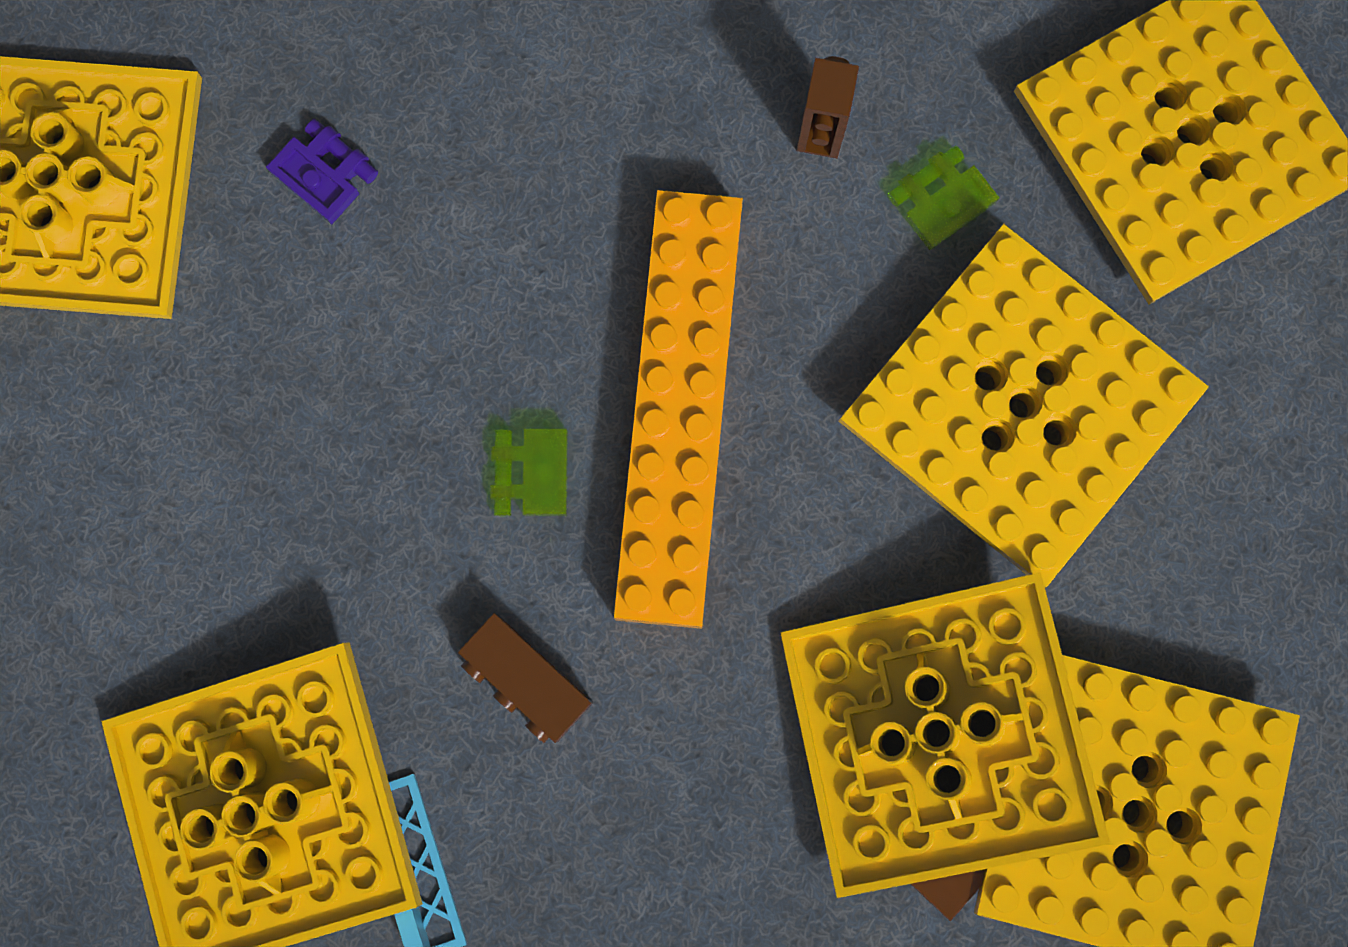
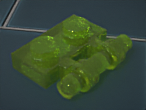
M957 146L952 147L945 153L939 151L928 159L929 164L914 175L908 173L898 180L899 186L887 193L889 200L896 207L907 199L914 202L916 206L906 213L905 219L929 250L992 207L1000 198L975 165L962 174L959 173L955 165L964 160L965 157ZM939 177L946 185L930 196L924 187Z
M524 429V446H512L511 430H495V446L491 447L490 461L495 462L494 485H490V499L494 500V516L510 517L511 500L523 499L524 516H567L568 430ZM523 461V484H512V462Z

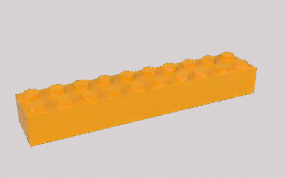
M657 190L614 619L616 621L702 629L743 198Z

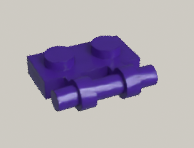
M313 119L305 128V132L313 138L306 147L293 137L266 166V169L332 225L359 195L357 189L349 181L358 175L367 184H370L377 177L378 170L368 163L369 158L359 149L352 150L340 140L341 134L331 126L325 127L318 120ZM330 152L342 162L335 170L321 160L326 153Z

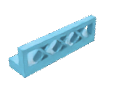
M411 774L389 782L391 791L408 785L413 800V805L406 819L398 816L402 824L403 834L406 828L409 827L422 834L426 842V848L419 862L410 858L411 864L416 867L414 869L415 878L419 871L422 870L436 877L440 888L432 905L422 900L423 904L420 906L429 910L424 921L419 907L394 914L404 947H431L426 927L433 913L450 921L455 939L433 947L466 946L465 934L416 776ZM415 811L421 827L410 822ZM428 854L430 855L434 870L423 865ZM441 897H443L447 912L437 908Z

